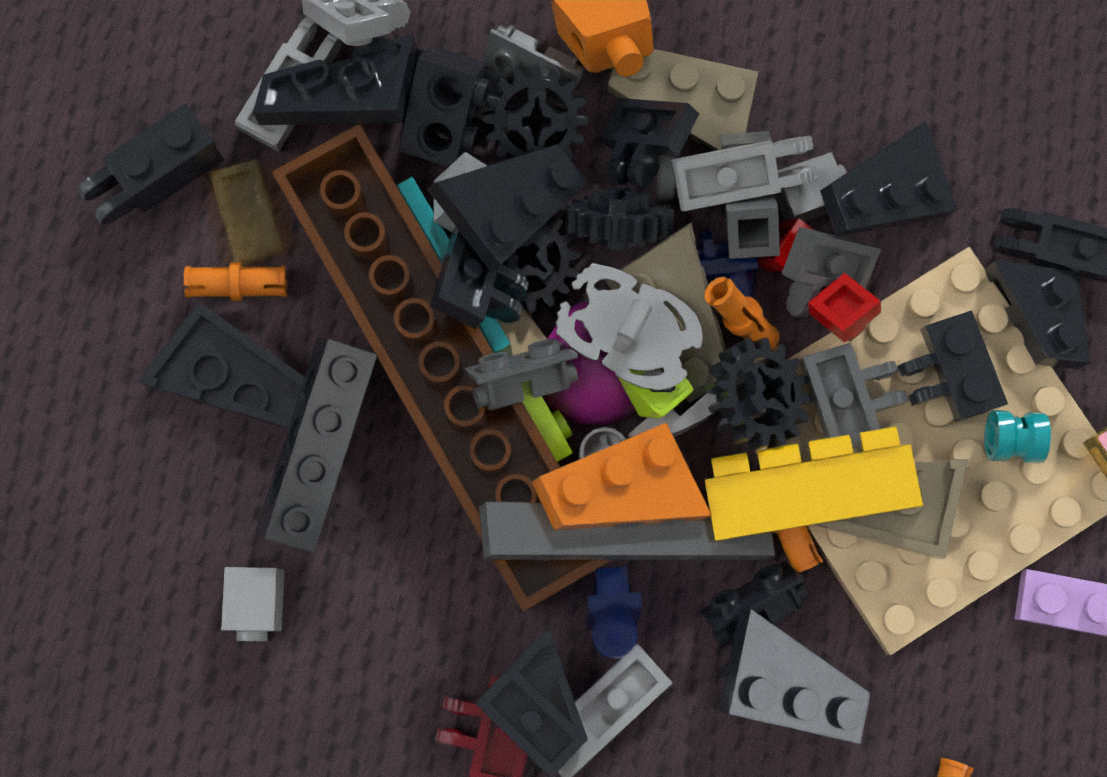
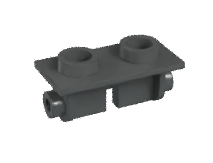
M500 25L497 30L491 29L483 62H486V66L494 69L496 72L511 76L510 78L514 80V67L518 66L524 76L531 75L533 63L539 64L543 76H547L553 67L558 68L560 71L558 82L560 84L572 78L576 85H578L585 72V67L578 64V58H572L551 46L548 47L544 54L537 52L541 41L517 30L513 25H510L508 28ZM545 88L546 98H551L565 105L557 93Z
M546 339L530 344L528 351L509 356L507 352H497L479 358L478 365L467 367L465 371L478 385L481 384L480 387L473 388L477 407L487 406L491 411L525 401L521 382L529 381L531 394L534 398L568 390L570 383L578 381V376L573 362L566 363V361L578 358L577 352L564 343H559L556 339Z

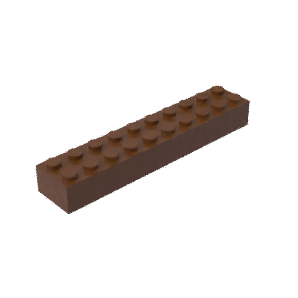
M361 125L354 126L272 171L281 190L373 351L377 354V358L481 540L479 507L485 502L541 503L532 481L544 474L559 469L560 466L522 402L491 411L487 406L477 407L473 388L480 387L481 384L478 385L466 374L465 368L478 365L479 358L492 354L493 351L479 327L474 329L430 307L442 264ZM612 560L493 561L524 613Z

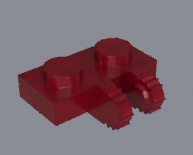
M491 676L488 689L500 677ZM445 696L442 708L447 709L450 713L482 717L478 737L448 727L444 729L438 728L435 740L475 750L469 777H522L527 754L475 704L476 702Z

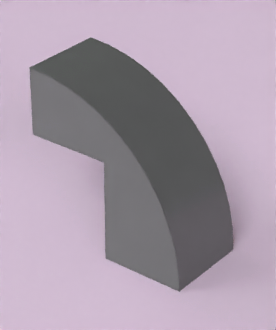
M769 131L720 135L721 150L771 140ZM775 194L724 203L729 259L780 255L778 205Z

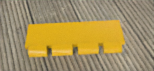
M894 426L860 432L862 453L853 454L851 438L848 434L808 441L810 462L802 463L798 443L757 450L760 466L758 471L750 472L747 452L711 458L714 478L706 479L705 486L712 515L715 541L922 507L923 502L911 444L900 446L897 427Z

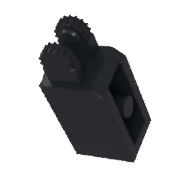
M185 103L102 158L106 166L92 174L90 178H86L84 182H81L77 190L83 200L91 201L118 184L122 186L124 190L95 210L94 214L99 223L108 225L136 207L142 212L152 209L225 159Z

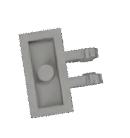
M302 0L303 14L335 35L345 44L352 46L369 44L373 41V37L390 34L395 28L405 27V24L409 23L408 20L411 13L407 3L403 0Z

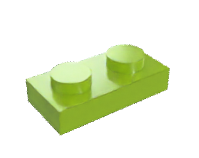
M529 381L521 382L525 399L522 403L556 461L558 462L572 454L566 441L567 438L572 436V432L560 411L557 409L551 413L542 396L537 398L532 396Z

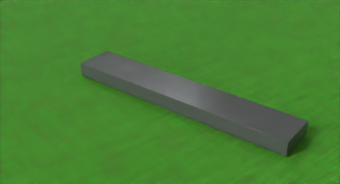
M485 502L479 507L484 560H767L775 556L772 532L715 541L711 516L700 521H686L684 519L664 521L656 524H644L643 522L616 524L613 527L554 531L542 503Z

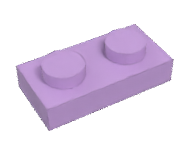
M1023 569L1021 570L1015 619L1107 637V584Z

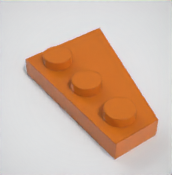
M667 423L544 474L532 481L533 487L554 531L613 527L616 524L643 522L644 524H656L664 521L684 519L686 521H700L712 516Z

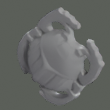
M592 263L589 268H584L583 273L577 274V280L572 282L573 290L580 289L584 283L588 282L586 292L589 304L585 309L575 311L571 317L568 316L570 310L568 302L560 304L561 310L557 313L556 334L577 353L593 361L598 359L600 350L608 352L607 356L602 360V365L615 372V376L640 388L656 391L671 388L687 376V371L682 369V364L678 357L682 354V350L689 349L690 347L695 349L701 348L703 334L697 315L683 301L660 288L657 290L646 284L640 286L639 294L632 290L637 280L630 274L609 266ZM599 280H610L619 284L620 288L610 291L604 289L598 291L594 288V284ZM663 302H666L677 312L683 321L684 331H680L675 316ZM576 320L583 323V327L588 331L592 339L591 344L584 342L574 330ZM661 367L664 369V373L657 376H640L629 371V369L652 371Z

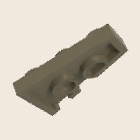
M654 49L650 56L643 57V67L632 76H620L615 68L612 67L607 91L618 98L689 103L699 113V116L688 138L699 145L702 143L714 151L721 150L720 135L746 133L758 71Z
M691 223L619 269L637 280L636 285L632 288L637 294H639L642 284L652 286L657 290L660 288L683 301L697 315L703 334L701 348L695 349L690 347L689 349L682 350V354L678 357L681 361L682 369L687 371L686 379L694 389L686 397L689 403L707 393L705 386L717 381L708 370L710 366L721 362L718 354L726 350L718 318L714 314L713 307L704 298L708 282L704 267H701ZM605 280L612 290L620 288V285L616 282ZM663 302L675 316L680 331H684L683 321L677 312L666 302Z
M968 459L914 462L923 502L922 507L816 524L815 526L929 557L945 559Z

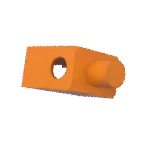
M551 0L555 27L559 36L588 72L597 73L614 67L620 76H632L643 67V57L650 56L654 51L651 17L646 0Z

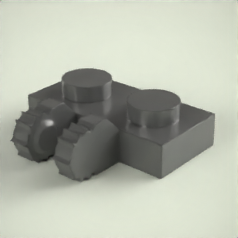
M799 227L782 271V275L796 281L792 283L789 290L790 295L785 303L791 317L807 318V315H810L808 302L844 273L866 289L881 248L869 242L842 236L836 237L833 234Z
M851 343L804 356L800 359L804 375L809 378L807 384L825 438L849 434L852 448L861 447L860 432L881 429L875 414L876 412L909 402L904 390H895L884 394L882 397L870 399L865 383L892 377L894 373L899 372L896 362L893 360L860 370Z

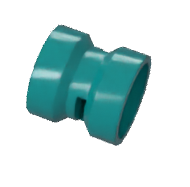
M990 411L984 432L985 453L990 461H1008L1011 457L1020 456L1025 463L1045 462L1051 443L1050 421L1045 413L1028 412L1020 418L1013 416L1009 411Z

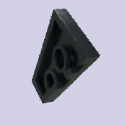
M926 121L820 190L836 237L941 218L958 210Z

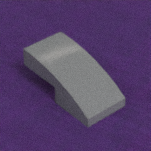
M707 393L681 416L672 409L662 418L648 417L630 432L626 439L664 423H667L673 437L681 435L716 414L709 412L708 409L711 404L717 402L716 395Z

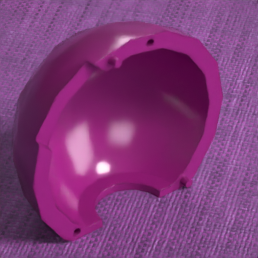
M589 302L575 304L569 310L568 316L571 317L575 311L585 309ZM576 320L574 325L576 334L584 342L591 344L592 339L588 331L583 327L582 322ZM556 326L547 339H556L559 343L562 342L570 347L556 334ZM600 350L596 361L587 359L577 353L578 358L567 360L566 363L573 362L575 365L578 381L570 383L568 390L542 396L547 406L553 412L558 409L564 419L579 426L580 424L607 425L626 417L629 418L636 411L619 378L615 376V372L602 365V360L608 354V352Z

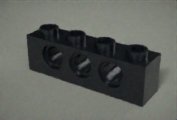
M317 337L256 526L257 532L264 539L315 552L377 354L331 339Z

